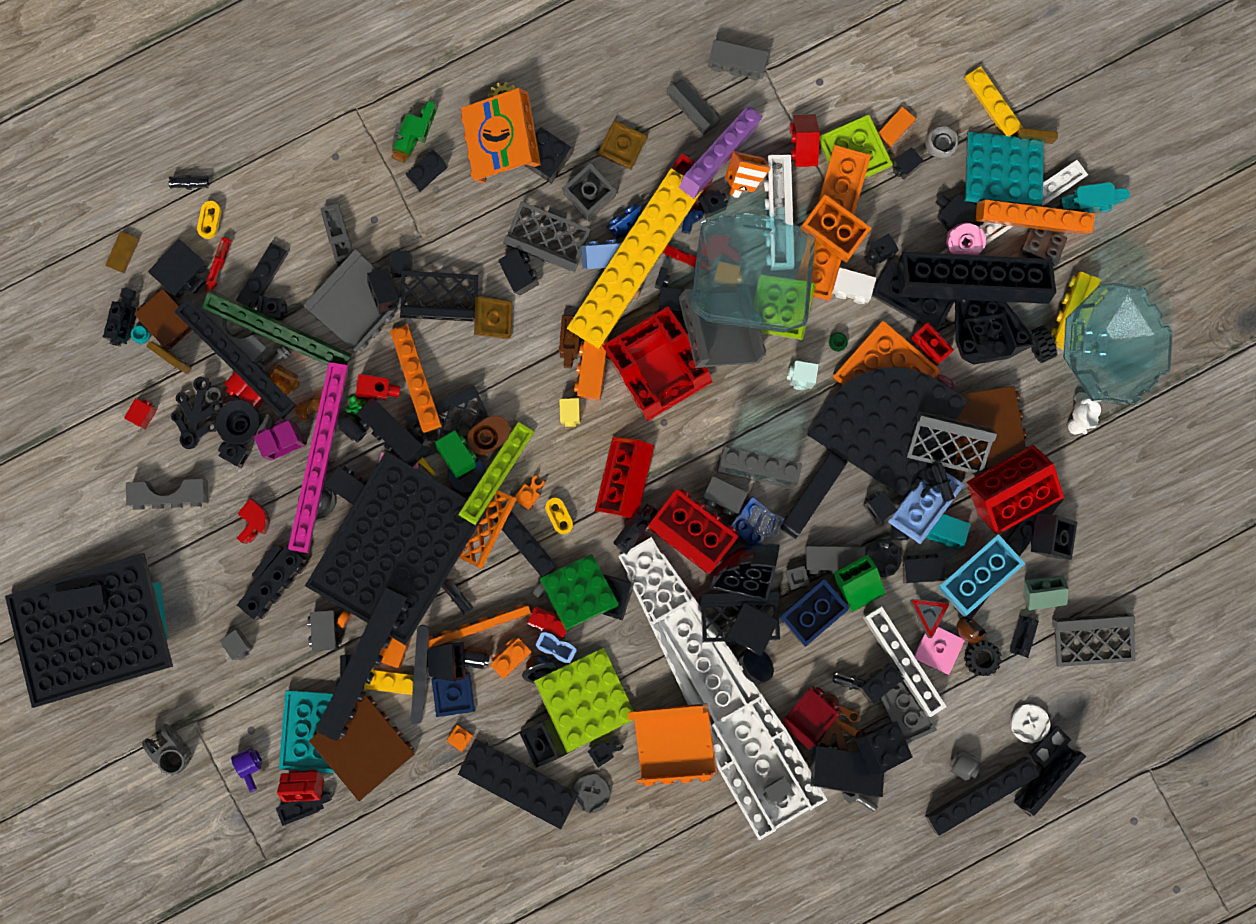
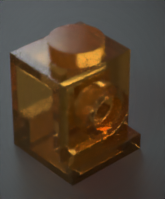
M281 365L274 369L270 377L286 395H289L291 391L295 392L300 383L297 381L299 377L297 374L283 368ZM284 377L289 379L288 383L284 381Z

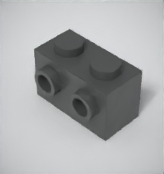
M712 477L702 499L706 500L705 504L713 508L717 505L723 508L722 512L733 516V514L737 515L748 493L716 477Z
M337 611L310 612V616L307 619L308 628H311V636L308 638L309 647H312V651L339 649Z

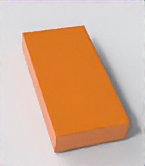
M901 107L878 132L881 140L891 148L915 122L916 118L904 107Z

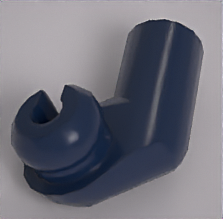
M694 209L687 214L683 220L682 233H691L692 224L698 222L704 216L702 210Z

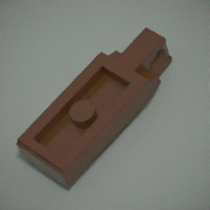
M562 315L559 353L560 358H564V368L572 369V359H577L580 337L567 329L575 315Z

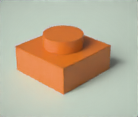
M457 725L446 741L463 752L474 735L460 725Z

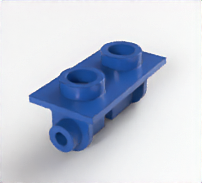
M631 204L624 210V214L620 217L617 215L609 221L610 224L606 227L611 230L613 229L611 233L615 238L621 237L630 230L627 225L628 222H630L632 227L643 212L642 209L639 211L640 205Z

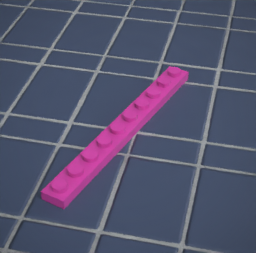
M331 362L328 364L288 547L292 551L309 553L348 374V365Z

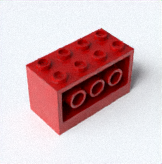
M1034 444L966 482L978 516L996 535L1064 498L1054 463Z
M676 489L650 522L648 529L709 575L739 537L736 535L737 530L729 524L727 526L723 525L720 522L722 519L715 513L710 515L706 512V507L699 501L693 502L688 492L683 489L680 491ZM682 513L685 520L676 521L675 514ZM691 525H693V526L698 525V526H699L698 530H699L700 532H699V533H697V532L692 533V532H691L692 528H691L690 526H691ZM712 536L715 545H708L706 537L710 538Z

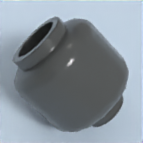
M966 751L957 752L950 764L952 773L965 781L969 780L971 776L976 778L981 769L978 767L979 759Z

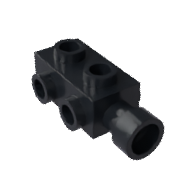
M121 288L120 302L112 301L103 334V338L109 340L111 345L121 346V344H127V341L131 338V325L136 320L134 315L136 308L131 306L137 294L134 290Z

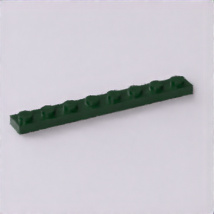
M210 289L207 293L202 308L327 366L329 362L348 365L352 354Z

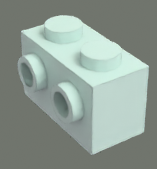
M795 361L793 366L790 365L788 369L787 380H790L789 385L794 386L793 389L796 390L812 389L816 384L819 364Z

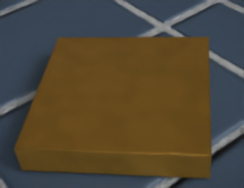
M614 120L598 151V155L632 171L648 136Z
M475 297L474 335L511 339L512 301Z
M153 341L147 344V348L178 370L186 374L190 372L191 367Z

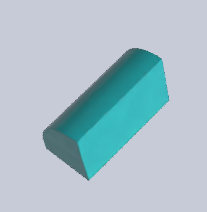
M943 514L926 538L960 550L965 545L971 524Z

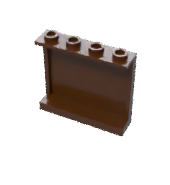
M1015 386L961 394L969 401L956 420L993 428L997 433L995 441L992 442L984 469L992 468L1028 448L1025 446L1026 430L1022 428L1023 413L1018 408L1020 398L1018 391H1015ZM960 436L955 439L958 447L967 444L969 440L965 436ZM980 440L973 445L977 452L986 447L987 442ZM951 441V449L954 451L957 448L953 441ZM972 446L961 451L965 459L975 454ZM959 452L953 455L955 458L954 464L963 461ZM976 457L969 461L968 464L971 468L979 469L981 461ZM955 469L956 474L965 473V471Z
M364 696L362 702H357L355 706L357 713L353 720L349 719L346 725L349 729L344 738L340 737L336 742L317 733L309 740L359 802L413 757V751L415 750L408 740L404 743L400 738L403 734L396 726L393 728L388 723L390 719L385 712H379L375 708L378 704L371 696L368 698Z

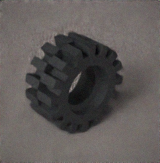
M1042 325L1028 331L1034 344L1031 347V351L1040 363L1046 362L1058 355L1054 339H1052L1051 333H1049L1045 326Z
M979 641L967 647L968 650L964 653L966 654L964 658L966 667L969 668L970 672L978 676H990V674L996 673V670L1000 668L999 664L1002 663L1000 659L1002 655L998 651L999 648L988 641ZM980 651H986L990 656V661L986 666H980L976 662V655Z

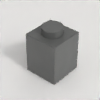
M234 630L220 640V643L232 660H243L250 655L249 651L253 649L241 630Z

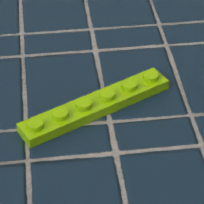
M519 422L517 423L508 440L504 443L460 511L459 516L474 525L477 524L533 436V430Z

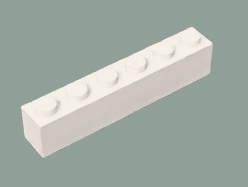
M877 607L863 616V619L886 655L904 678L903 681L926 716L932 717L947 706L883 607Z

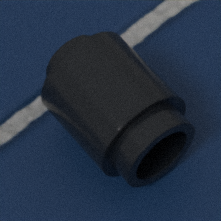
M345 415L338 423L340 424L339 430L350 440L357 443L367 434L365 427L352 415Z
M469 647L464 649L465 667L484 669L485 666L489 665L490 655L487 654V650Z

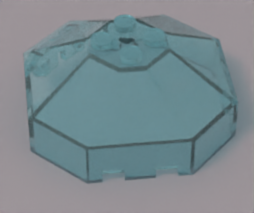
M1120 283L1099 285L1066 318L1063 358L1091 401L1117 405L1139 404L1142 400L1141 396L1145 392H1150L1159 382L1157 379L1170 371L1173 331L1169 325L1164 326L1161 318L1163 315L1156 304H1150L1147 299L1149 293L1146 288ZM1095 344L1099 346V350H1096V352L1093 348Z

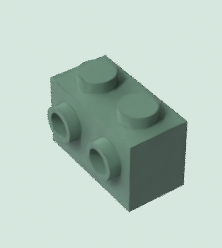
M1063 575L1024 580L1023 598L1028 610L1065 606L1068 602L1069 588Z

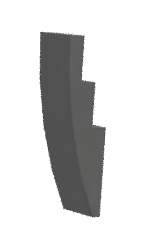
M336 203L320 209L334 259L339 267L353 252V247L340 205Z

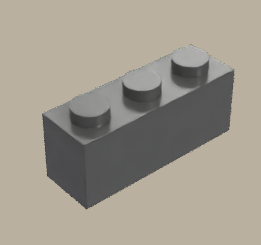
M714 40L708 67L716 72H722L723 70L730 72L734 76L745 75L752 80H763L769 52Z
M807 546L805 547V569L810 570V574H821V571H829V574L834 575V572L864 557L865 547Z

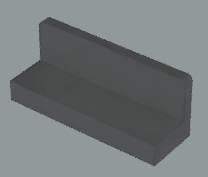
M682 80L676 86L672 84L667 88L669 98L703 135L720 122V118L685 80Z

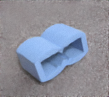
M542 632L536 643L539 650L544 653L553 654L558 660L565 663H571L577 652V648L573 644L560 641L558 637L547 632Z

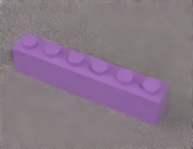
M747 106L684 175L679 188L694 199L729 161L733 152H737L756 131L763 116L750 106Z

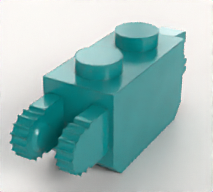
M1111 182L1080 186L1073 195L1060 199L1061 209L1087 213L1099 210L1100 213L1109 212L1117 204L1126 201L1130 197V191L1124 188L1115 189Z

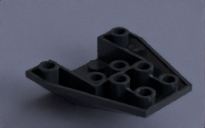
M955 299V343L961 359L973 365L1005 360L1034 345L1027 327L1007 302Z

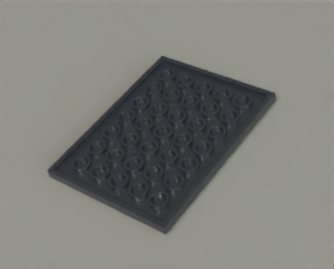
M385 452L305 586L367 623L386 587H390L408 596L407 601L410 602L408 609L405 613L401 612L399 617L401 623L396 631L393 630L390 637L400 643L407 645L487 511H484L476 525L459 516L468 499L392 454Z
M145 553L5 596L32 708L173 667ZM105 585L107 604L55 613L50 611L49 593Z

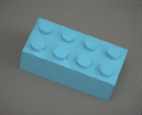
M998 534L937 588L965 617L1026 563Z

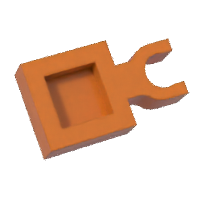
M537 475L533 477L530 487L524 484L514 497L519 504L528 510L531 509L540 497V494L536 491L541 489L546 483L543 481L540 485H536Z

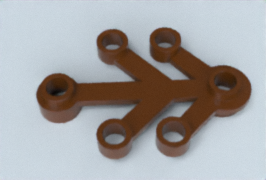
M830 693L825 695L828 700H834L839 704V700L835 695ZM840 705L841 714L847 716L850 722H857L860 716L857 711H851ZM851 713H856L857 718L855 720L850 719ZM837 718L824 733L822 739L816 743V746L824 743L825 748H828V743L833 734H835L839 750L848 751L842 731L850 734L854 739L857 732H862V734H865V732L861 729H855Z

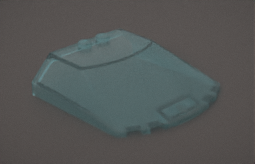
M735 213V216L725 217L720 215L717 219L702 221L690 309L707 322L776 332H787L805 326L809 314L815 237L810 233L807 235L800 231V227L796 225L793 227L783 223L784 220L762 214Z

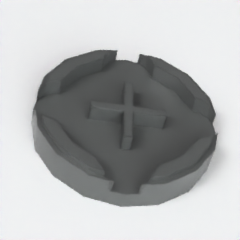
M588 773L581 776L572 788V790L579 793L575 805L585 812L596 813L601 811L610 800V786L605 778L598 774Z

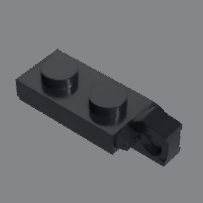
M646 504L639 513L635 512L613 544L622 553L627 555L658 511Z
M329 792L322 795L321 800L292 801L276 807L282 826L324 809L323 804L331 801L332 797Z

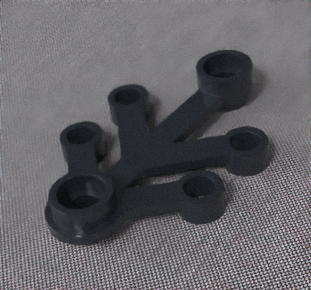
M197 377L193 382V386L197 391L193 410L188 403L189 396L187 393L179 392L175 397L176 402L181 405L189 420L187 428L183 421V412L174 411L171 414L172 421L176 423L181 432L180 444L185 449H194L199 443V438L209 432L217 431L216 421L211 420L206 422L204 427L196 431L198 423L214 413L218 414L220 408L223 407L222 403L213 402L210 407L201 412L205 393L211 387V382L207 377ZM204 381L206 382L205 388L202 387ZM181 395L184 396L183 401L180 400ZM215 405L219 406L218 411H215ZM177 413L180 415L178 420L176 419ZM211 423L214 424L213 429L210 428ZM190 436L192 437L191 443H189L188 438Z

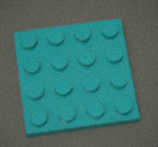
M968 132L965 201L980 202L991 200L1042 207L1044 141L1017 138V136Z
M285 691L279 769L297 771L314 769L318 772L335 773L309 742L318 733L315 730L334 693Z

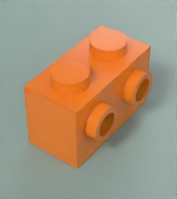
M512 638L505 645L507 649L503 653L499 651L491 658L493 661L490 664L491 667L502 679L506 678L533 652L521 638L517 640Z

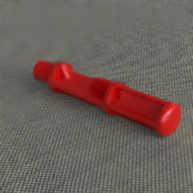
M222 237L206 280L205 292L207 293L210 289L213 290L217 286L215 280L218 271L223 268L232 243L227 237Z
M667 245L662 253L698 270L710 272L712 265L704 260L670 245Z

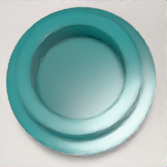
M137 325L131 331L132 340L138 344H144L150 339L151 333L144 325Z

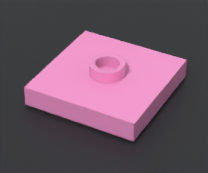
M938 627L933 638H928L924 632L914 657L916 660L949 675L965 640Z

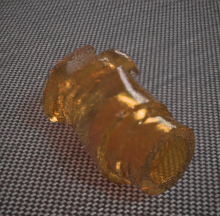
M315 397L306 403L299 402L296 407L298 419L306 420L309 417L308 413L317 412L321 398Z

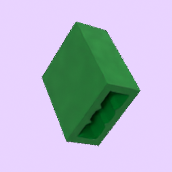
M869 555L834 572L842 598L851 612L885 595L878 569Z

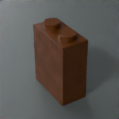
M162 289L161 291H156L151 296L152 299L147 303L140 305L134 315L159 343L170 351L192 329L174 312L180 305L168 292Z

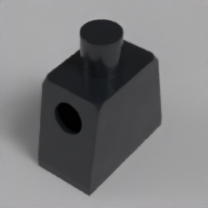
M942 194L935 202L943 209L937 218L947 231L960 223L967 222L973 224L975 221L977 205L965 201V198L959 194L952 201Z
M464 642L428 649L426 668H428L430 677L447 681L466 679Z

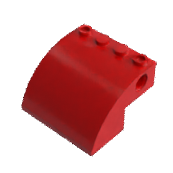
M668 306L602 345L619 377L647 421L713 383L706 367L695 368L688 335Z

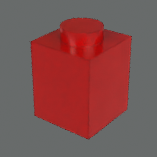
M135 398L124 419L146 429L157 409L152 407V402L144 398L142 401Z

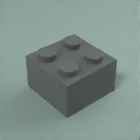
M591 163L562 188L563 194L588 221L616 197V190Z

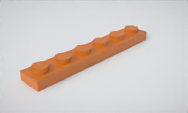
M408 324L391 329L390 333L422 431L426 433L442 427Z
M523 603L513 607L514 611L507 613L506 610L495 613L496 617L488 619V616L477 620V624L470 626V623L458 626L459 630L452 632L451 629L440 633V637L433 638V635L429 636L428 649L532 613L530 606L525 607Z

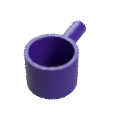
M248 747L232 755L231 761L237 774L242 779L244 778L251 793L257 790L251 774L261 769L262 758L256 749L253 750L251 747Z

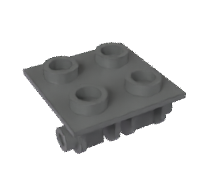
M1030 228L1025 244H1023L1020 251L1023 252V255L1029 257L1034 255L1033 258L1052 259L1053 267H1055L1059 263L1067 238L1053 231Z

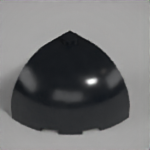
M770 543L753 544L734 551L718 566L710 589L768 601L780 545Z

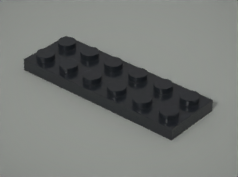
M477 739L458 773L459 776L560 830L579 796L578 792Z

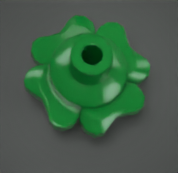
M355 394L349 395L348 399L350 402L346 407V411H352L356 414L367 403L366 398H356Z

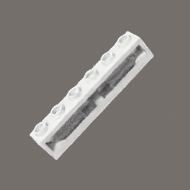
M768 155L766 162L771 169L767 173V180H764V191H768V198L765 199V210H768L769 217H765L766 229L769 228V236H766V247H770V254L766 255L767 266H770V271H793L794 236L791 155Z

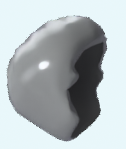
M938 126L932 129L925 140L928 152L932 156L941 159L951 156L958 148L959 142L957 133L948 126Z

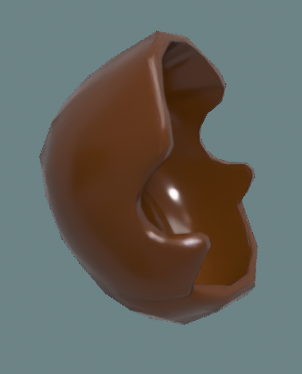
M966 616L960 618L956 626L958 634L963 640L975 644L987 635V632L973 619L965 621Z

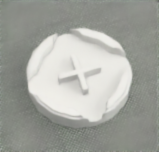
M1025 704L1016 708L1010 720L1011 730L1015 737L1027 743L1043 740L1049 733L1051 725L1046 711L1040 706Z

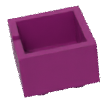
M286 419L275 423L276 426L272 429L264 428L257 432L258 435L253 436L262 457L269 461L278 459L306 446L298 426L289 420L286 421Z

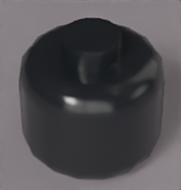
M891 525L890 538L892 540L906 541L909 539L908 535Z

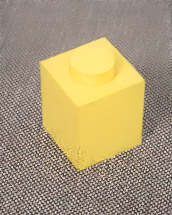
M579 398L559 399L560 423L565 424V427H576V424H580Z

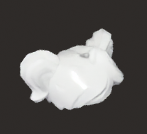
M1079 392L1074 396L1076 403L1072 413L1073 419L1067 424L1070 433L1074 435L1083 433L1085 435L1088 433L1087 429L1097 426L1101 406L1095 400L1096 396H1090L1084 392Z

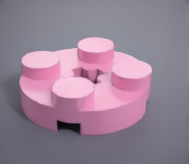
M960 223L948 231L946 246L950 254L979 255L982 249L985 248V234L974 224ZM965 237L970 239L967 247L962 244Z

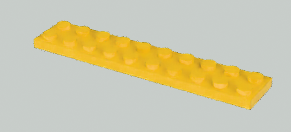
M672 168L567 327L569 331L597 349L601 348L702 193L701 191L693 199L681 190L679 186L684 176Z

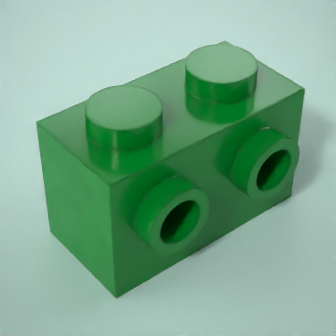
M453 431L436 441L435 445L457 479L476 467L475 460L477 458L472 450L468 451L465 447L467 443L464 437Z

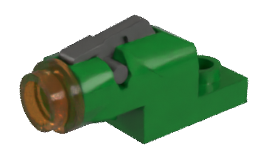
M428 101L427 105L423 106L420 114L422 118L407 114L402 123L396 124L391 151L393 159L405 163L409 159L417 141L425 143L437 112L435 103Z

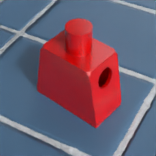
M358 374L357 398H373L375 400L387 401V396L399 397L400 386L390 385L389 379ZM377 386H382L383 391L378 392L375 388Z

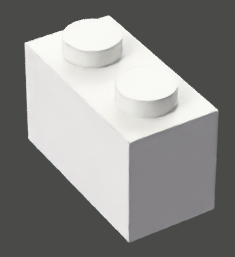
M839 268L832 293L840 299H846L847 297L854 299V302L858 304L868 303L872 296L876 277Z

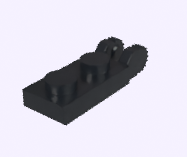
M941 448L933 455L934 459L945 456ZM953 456L949 457L951 463H953L955 458ZM932 463L926 464L910 488L914 492L921 482L927 485L921 492L920 496L922 498H925L937 483L932 471V466L934 465Z

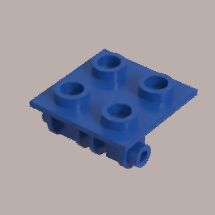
M751 497L730 526L736 529L737 534L750 545L761 544L779 518L754 497Z

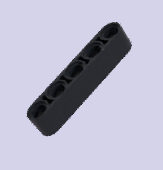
M831 451L781 525V530L794 539L799 536L848 461Z

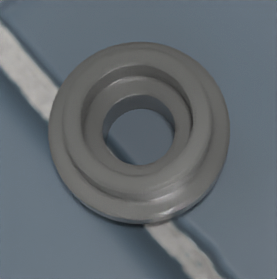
M218 386L210 387L205 393V399L209 404L213 402L222 403L225 397L224 391ZM214 393H218V397L216 399L212 398V395Z

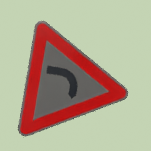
M911 599L910 603L927 637L933 638L949 607L948 603Z

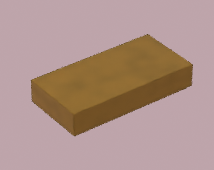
M1020 128L1016 136L1021 139H1036L1044 141L1046 144H1053L1058 139V132Z
M120 231L105 266L125 273L139 239Z

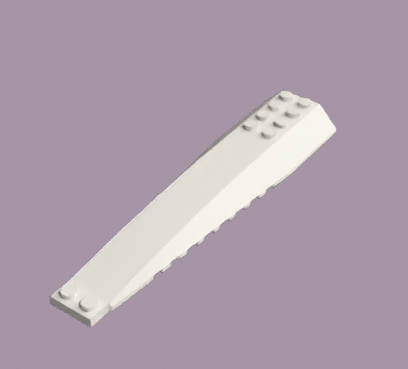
M652 537L633 547L627 555L623 553L618 556L628 573L629 581L634 583L633 589L687 704L708 703L716 766L758 840L775 832L777 828L804 812L826 802L827 798L821 788L810 786L811 771L789 733L755 684L744 676L742 666L739 665L738 660L725 642L702 643L701 608L664 554L660 553ZM712 625L707 628V638H715L719 634ZM784 776L795 795L787 794V799L783 802L768 804L763 796V793L766 792L764 787Z

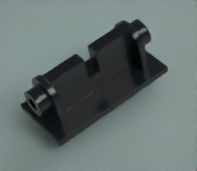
M1020 615L1010 653L1029 658L1039 623L1038 620Z

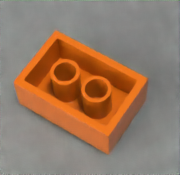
M827 195L823 196L801 227L803 232L846 263L872 229Z

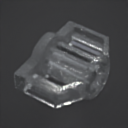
M755 506L748 522L754 532L769 537L778 534L785 518ZM760 513H762V514H761V517H760V519H759V521H758V523H757V526H756L755 524H756V522H757V520H758V518H759V515H760ZM774 518H775V522H774V524H773V526H772V529H771V531H769V530H770V527H771V525H772V523H773V521H774Z

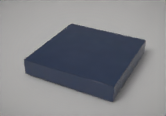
M466 673V679L459 681L431 679L436 717L475 712L470 673Z

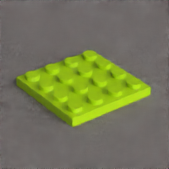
M604 648L534 681L567 753L633 721L629 720L628 712L633 711V708Z

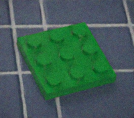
M593 554L540 578V582L565 631L618 606V602Z

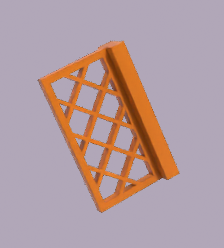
M499 490L496 492L495 500L490 502L485 509L487 517L482 519L476 528L478 535L474 536L475 532L473 533L459 558L480 569L483 568L516 498ZM508 499L506 506L502 508L501 502ZM496 506L497 512L491 514L490 508ZM498 517L497 524L493 526L492 520ZM488 523V529L483 531L482 525ZM489 535L488 542L484 544V537ZM479 540L480 546L474 549L473 543ZM481 552V556L478 562H476L475 554Z

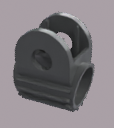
M164 724L161 726L162 732L160 733L167 742L158 747L152 739L146 738L142 741V746L151 760L158 764V769L161 770V773L171 774V776L174 774L178 775L189 765L192 754L187 744H183L182 738L168 724ZM170 751L178 753L182 759V765L175 766L171 764L167 758V753Z

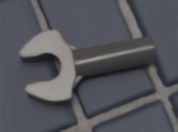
M842 792L844 799L850 804L857 801L872 812H875L878 807L860 794L849 796Z

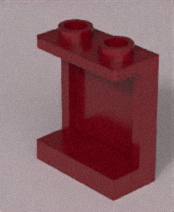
M814 686L808 689L807 693L781 721L783 726L808 749L814 746L842 713L841 707L837 702L828 700L825 697L826 693L821 688H815Z

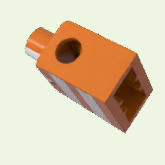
M734 151L725 175L727 182L731 186L729 193L739 198L743 190L754 192L771 169L766 160L762 157Z

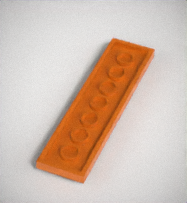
M834 145L818 203L824 195H827L854 215L871 155ZM808 236L796 280L814 283L816 287L813 297L830 301L842 259Z

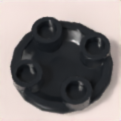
M878 539L871 542L865 549V556L869 555L876 565L880 577L894 575L899 569L902 556L899 547L893 542L886 539Z

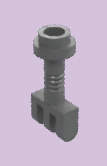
M284 345L276 349L278 353L265 365L262 361L256 363L269 378L274 376L270 370L283 358L286 360L290 358L291 352Z

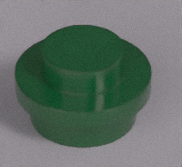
M834 333L829 338V346L833 351H843L848 345V339L843 333Z

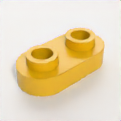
M214 201L205 202L200 211L197 231L205 239L214 238L218 232L222 210ZM215 209V213L210 215V210ZM211 227V231L206 233V229Z
M559 498L549 499L545 509L555 530L563 535L570 533L573 529V521L563 501ZM554 504L559 506L558 511L552 510ZM563 521L567 522V527L564 529L560 527V523Z

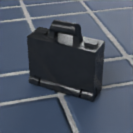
M178 239L153 265L148 273L171 294L179 298L185 290L196 293L205 284L201 273L209 265L184 242ZM198 278V280L191 287H189Z

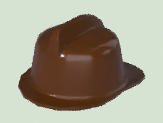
M500 416L485 418L469 431L467 436L469 448L479 455H486L494 451L508 440L510 426Z

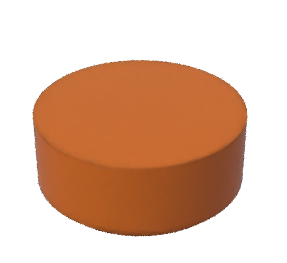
M344 610L337 620V625L344 628L353 614Z

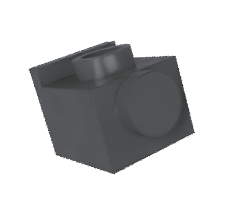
M784 776L765 786L764 790L766 792L763 793L768 804L774 802L779 804L787 799V794L795 795Z

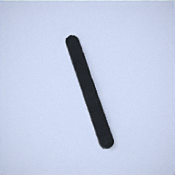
M426 625L418 626L416 636L411 721L414 724L421 723L423 719L429 628Z

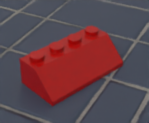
M612 437L595 511L631 519L635 512H639L654 445L636 439Z

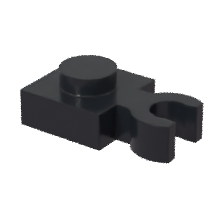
M618 736L612 737L608 745L603 740L587 751L598 768L614 758L613 751H620L624 748L623 744L619 747L614 746V741L618 739Z

